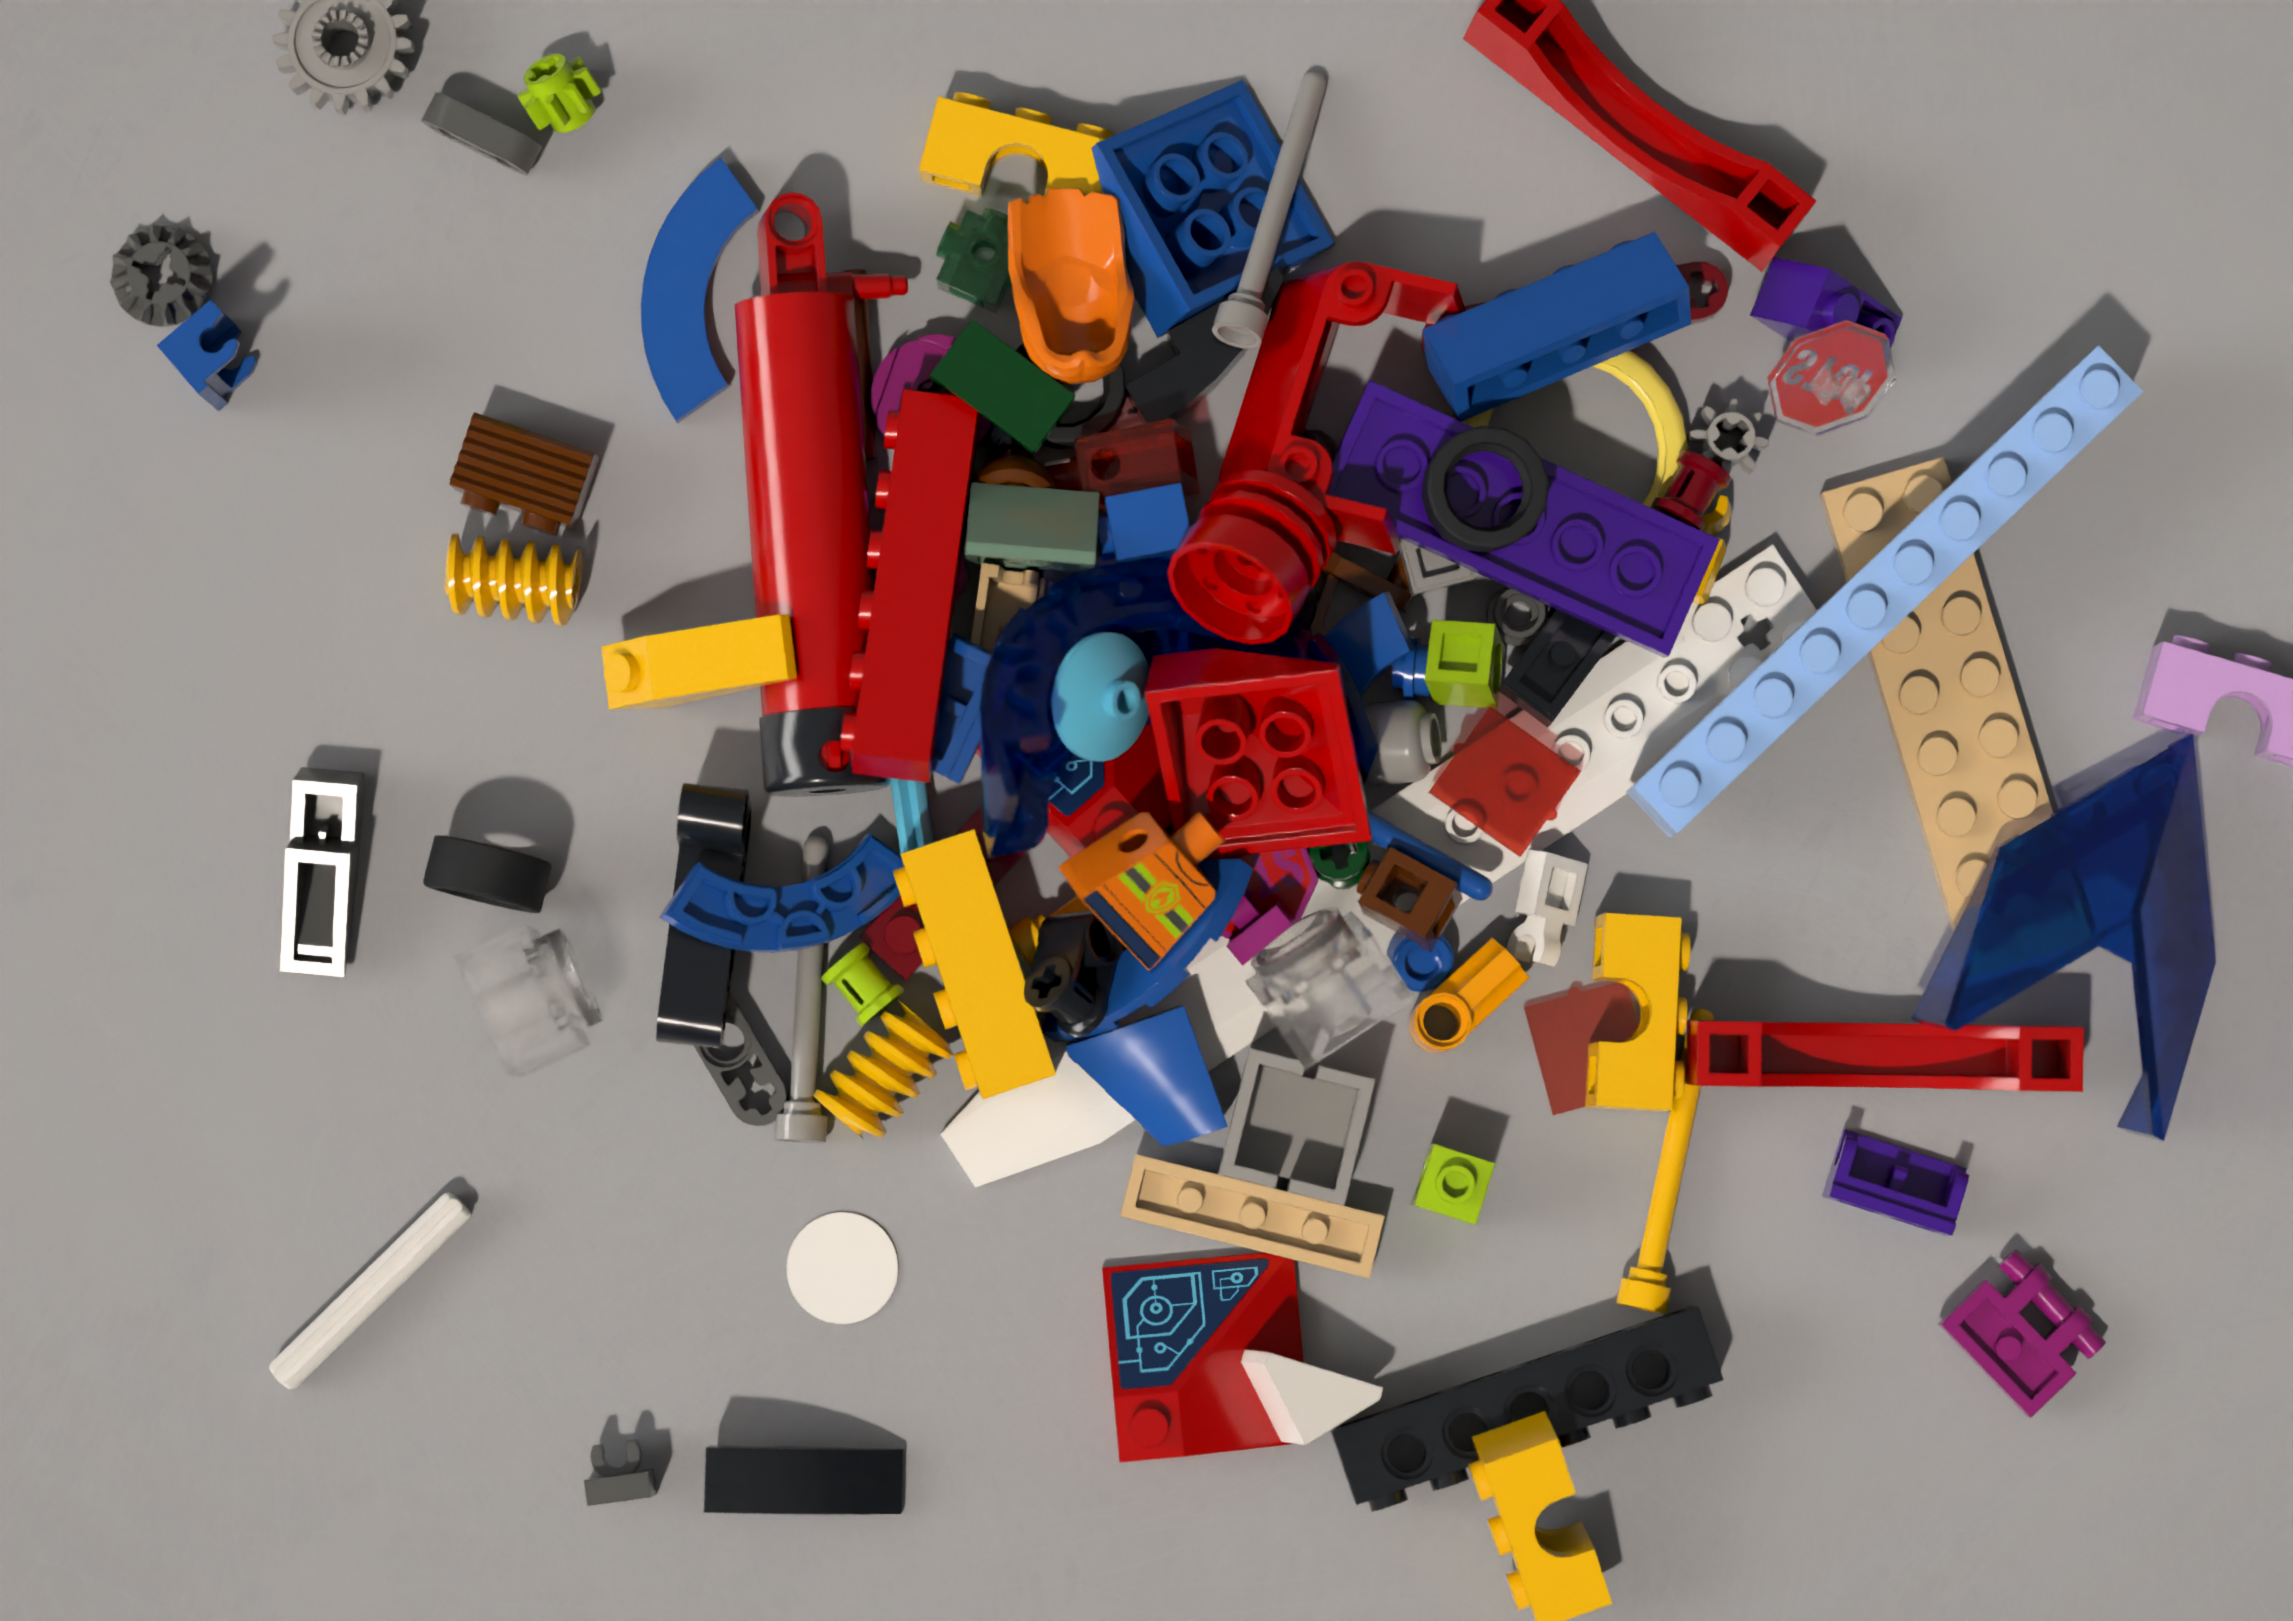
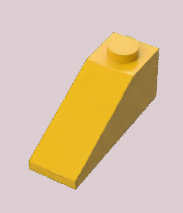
M789 614L648 635L601 646L609 710L667 708L797 678Z

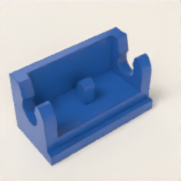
M209 300L157 344V347L193 389L217 411H220L228 404L224 398L253 374L257 365V359L251 355L243 359L241 364L235 369L228 370L224 368L234 359L239 350L240 344L237 338L242 331L212 300Z
M953 633L949 641L932 771L960 784L967 773L1018 663Z

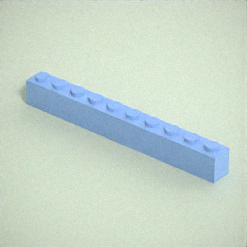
M2098 345L1638 779L1626 793L1669 838L1680 832L2143 391Z

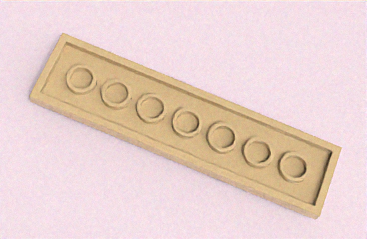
M1944 457L1828 490L1819 495L1846 582L1952 483ZM1973 553L1868 652L1967 981L2093 944Z

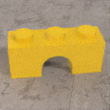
M955 92L953 100L938 96L919 166L921 181L982 196L987 176L991 168L999 160L1011 155H1024L1036 160L1047 174L1048 180L1043 197H1045L1049 188H1080L1086 195L1092 191L1103 192L1091 148L1096 143L1114 136L1113 132L1098 126L1082 123L1077 124L1076 131L1052 126L1053 118L1051 116L1026 108H1016L1014 116L990 110L991 102L973 94Z
M1603 913L1595 916L1591 980L1611 981L1627 987L1635 995L1639 1003L1640 1020L1635 1032L1624 1042L1598 1041L1588 1044L1585 1108L1665 1112L1673 1109V1099H1681L1684 1088L1683 1061L1675 1060L1676 1035H1684L1688 1009L1686 997L1678 996L1679 971H1687L1691 951L1689 933H1681L1682 917Z
M1543 1411L1473 1436L1472 1439L1479 1460L1468 1464L1480 1500L1492 1498L1498 1515L1487 1519L1499 1555L1502 1556L1511 1552L1516 1570L1505 1575L1518 1611L1530 1607L1536 1621H1565L1613 1604L1595 1549L1582 1521L1559 1529H1545L1535 1525L1538 1516L1549 1504L1576 1494L1558 1438L1546 1412Z

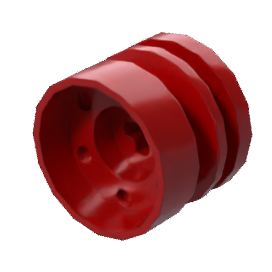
M1257 469L1232 472L1218 482L1211 494L1210 500L1201 509L1197 523L1189 528L1174 552L1167 571L1171 591L1184 611L1204 628L1228 640L1251 645L1273 642L1288 631L1303 606L1308 591L1315 586L1321 571L1326 568L1331 560L1337 544L1334 522L1319 500L1300 484L1278 473Z

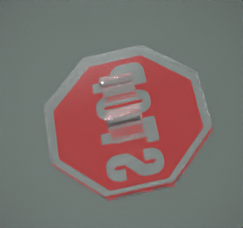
M1844 320L1795 338L1767 376L1777 421L1819 436L1868 418L1896 381L1889 339L1886 334Z

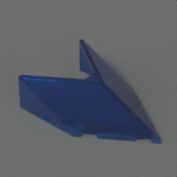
M2193 734L2183 736L2168 745V749L2141 765L2132 766L2052 813L2049 819L2022 835H2015L1995 847L1911 1019L1923 1025L1957 1031L2099 947L2132 966L2142 1076L2117 1127L2128 1133L2164 1141L2216 964Z

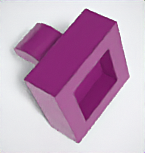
M1245 891L1231 918V921L1240 932L1230 939L1226 946L1243 966L1290 928L1295 919L1279 900L1262 913L1257 904Z

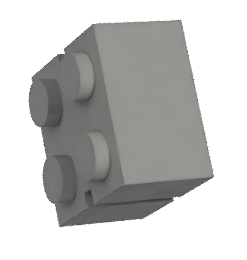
M1250 1048L1218 1174L1271 1188L1276 1187L1278 1176L1289 1179L1287 1192L1345 1206L1375 1079L1320 1065L1316 1068L1314 1079L1303 1077L1307 1062Z

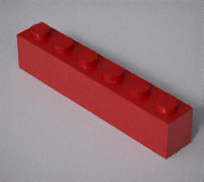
M903 389L900 411L888 410L884 448L894 449L891 471H879L875 508L886 509L883 531L871 530L867 553V568L877 569L874 591H862L858 617V628L868 630L866 651L853 652L849 689L860 690L857 713L845 712L841 733L840 750L851 752L852 774L930 783L980 424V413L955 395Z

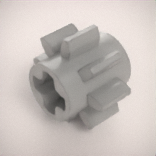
M1732 399L1726 408V412L1719 416L1709 406L1703 408L1701 411L1702 419L1709 427L1706 431L1699 429L1690 431L1687 439L1693 443H1701L1703 451L1701 455L1720 465L1729 474L1731 467L1737 464L1740 465L1743 471L1748 474L1752 473L1756 469V465L1748 453L1751 449L1760 451L1769 446V440L1764 437H1756L1754 426L1759 422L1762 414L1758 412L1747 418L1737 413V399ZM1717 427H1720L1726 433L1734 429L1741 433L1742 438L1736 445L1740 453L1737 454L1731 447L1724 449L1722 452L1716 448L1714 443L1720 436Z

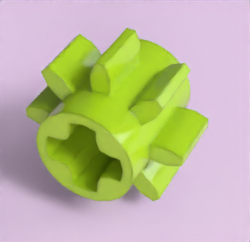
M556 53L537 60L526 70L523 81L528 89L520 92L517 97L538 130H542L551 124L555 132L567 133L578 129L590 120L595 112V105L590 98L600 94L601 89L581 57H576L568 63L564 55Z

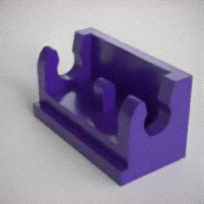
M1843 1129L1822 1197L1940 1235L1953 1236L1956 1220L1967 1188L1969 1174H1966L1967 1168Z

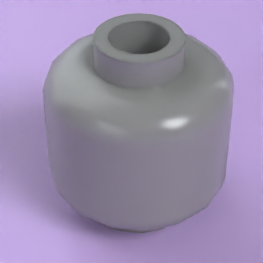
M1405 699L1369 703L1358 711L1355 727H1352V733L1361 774L1370 784L1387 785L1417 782L1429 774L1432 764L1440 762L1442 746L1437 717L1434 713H1426L1424 707L1418 701Z

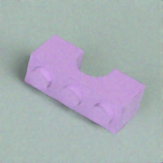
M2174 635L2172 643L2163 641L2152 648L2132 720L2194 738L2205 733L2210 712L2220 698H2238L2248 703L2255 710L2260 721V737L2254 756L2293 767L2292 678L2271 673L2272 663L2270 661L2252 655L2235 653L2233 661L2210 655V644L2186 636Z

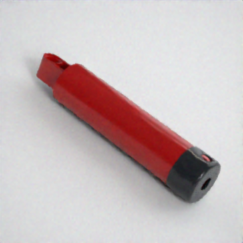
M790 192L782 194L773 200L758 222L757 242L761 296L745 299L734 305L755 617L789 614L797 673L796 679L760 686L762 717L759 718L763 783L765 791L771 796L808 797L874 791L889 786L891 778L852 774L851 752L840 750L845 712L857 713L860 690L849 689L853 652H865L868 637L867 629L858 628L861 595L863 590L874 591L873 569L867 568V553L871 530L855 300L888 299L891 296L906 295L908 293V279L904 275L891 276L888 273L853 275V271L826 272L823 221L820 209L806 195ZM786 212L799 217L805 229L804 238L793 241L780 236L774 225L775 216Z

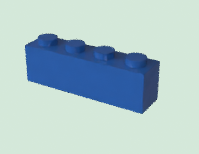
M1656 232L1636 240L1623 241L1603 254L1576 265L1561 267L1548 277L1519 289L1504 291L1491 301L1460 314L1447 315L1436 324L1422 329L1427 368L1456 418L1462 422L1691 325L1689 286Z

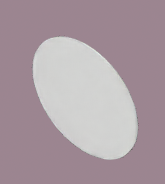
M830 1213L810 1222L794 1239L787 1258V1279L797 1302L812 1316L833 1324L856 1323L874 1315L891 1297L898 1277L897 1254L889 1236L872 1220L855 1213Z

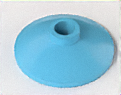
M1097 632L1088 635L1071 648L1058 669L1052 692L1053 720L1061 741L1073 754L1080 758L1100 762L1112 760L1120 756L1135 743L1147 722L1149 710L1145 690L1150 668L1143 652L1130 638L1113 632Z

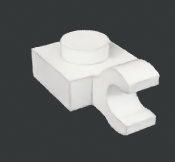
M1528 849L1515 910L1517 913L1527 915V918L1523 924L1513 931L1507 946V951L1516 960L1530 963L1535 945L1533 962L1555 967L1561 953L1560 935L1562 925L1575 926L1588 867L1587 863L1549 852Z

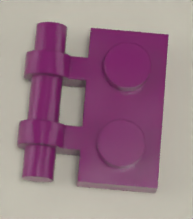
M2015 1249L1998 1265L2015 1283L2004 1296L1988 1280H1983L1938 1325L2027 1417L2032 1418L2077 1374L2059 1354L2069 1344L2073 1343L2087 1359H2090L2105 1345L2106 1341L2090 1325L2093 1318L2080 1305L2073 1308L2049 1283L2052 1276L2040 1263L2033 1266ZM2030 1301L2055 1325L2044 1338L2019 1314Z

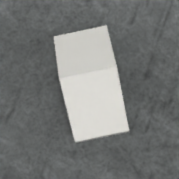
M1244 1350L1241 1360L1281 1442L1300 1445L1310 1443L1379 1401L1383 1387L1269 1352Z

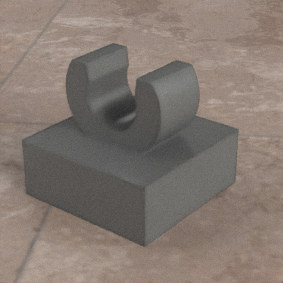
M636 1439L626 1441L628 1459L624 1466L618 1468L610 1466L605 1460L603 1444H597L592 1447L590 1454L591 1464L601 1476L590 1477L584 1480L587 1506L650 1498L657 1494L654 1469L635 1471L642 1459V1449Z

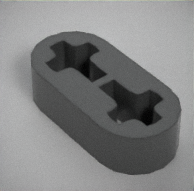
M438 92L434 94L421 120L423 124L437 133L523 175L529 174L542 148L538 142L525 134Z

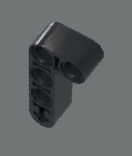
M683 783L677 819L679 853L673 895L692 866L698 862L726 877L744 882L752 815L748 790ZM669 924L657 1017V1042L722 1048L735 949L702 941Z

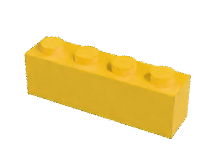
M973 829L901 853L900 856L904 867L892 872L904 907L917 904L924 928L913 931V935L924 968L934 965L938 967L945 989L934 992L933 995L944 1028L958 1027L965 1050L955 1053L954 1058L965 1090L978 1087L983 1100L1056 1075L1035 1010L1026 1002L1024 997L1025 980L975 830Z

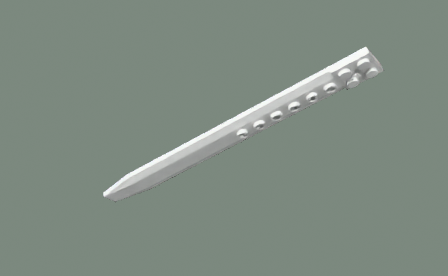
M1772 544L1715 582L1707 604L1700 605L1692 602L1668 657L1663 658L1626 641L1599 659L1548 728L1525 710H1522L1430 771L1424 779L1407 786L1371 810V812L1488 877L1494 883L1524 863L1528 849L1544 850L1627 794L1626 791L1811 617L1817 609ZM1750 616L1755 622H1760L1764 619L1769 624L1771 630L1765 635L1769 645L1765 649L1759 650L1754 643L1748 644L1745 647L1740 644L1737 637L1744 631L1741 619ZM1366 841L1370 853V862L1373 859L1381 862L1388 850L1372 841ZM1344 844L1332 845L1333 856L1323 860H1333L1336 869H1344L1348 867V856L1357 852H1348ZM1317 875L1319 881L1296 930L1277 937L1243 966L1227 948L1226 945L1229 939L1221 936L1215 942L1210 938L1199 954L1186 967L1190 975L1176 989L1152 1008L1144 1004L1129 1015L1119 1019L1120 1026L1130 1024L1181 1004L1184 1005L1209 1072L1387 954L1389 943L1397 932L1363 914L1358 903L1361 895L1356 892L1357 885L1350 889H1335L1329 883L1321 881ZM1410 892L1403 893L1397 898L1395 906L1399 910L1409 911L1414 907L1418 896ZM1461 892L1463 899L1459 905H1461L1471 897ZM1043 1034L1056 1075L983 1100L980 1092H978L941 1133L942 1138L975 1188L1098 1145L1136 1120L1116 1103L1077 1063H1074L1067 1056L1064 1045L1075 1041L1055 1042Z

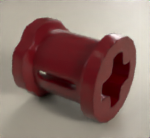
M1682 451L1676 460L1679 469L1663 497L1655 498L1650 507L1703 531L1706 526L1705 521L1702 519L1717 491L1728 487L1731 476L1712 460L1691 451Z

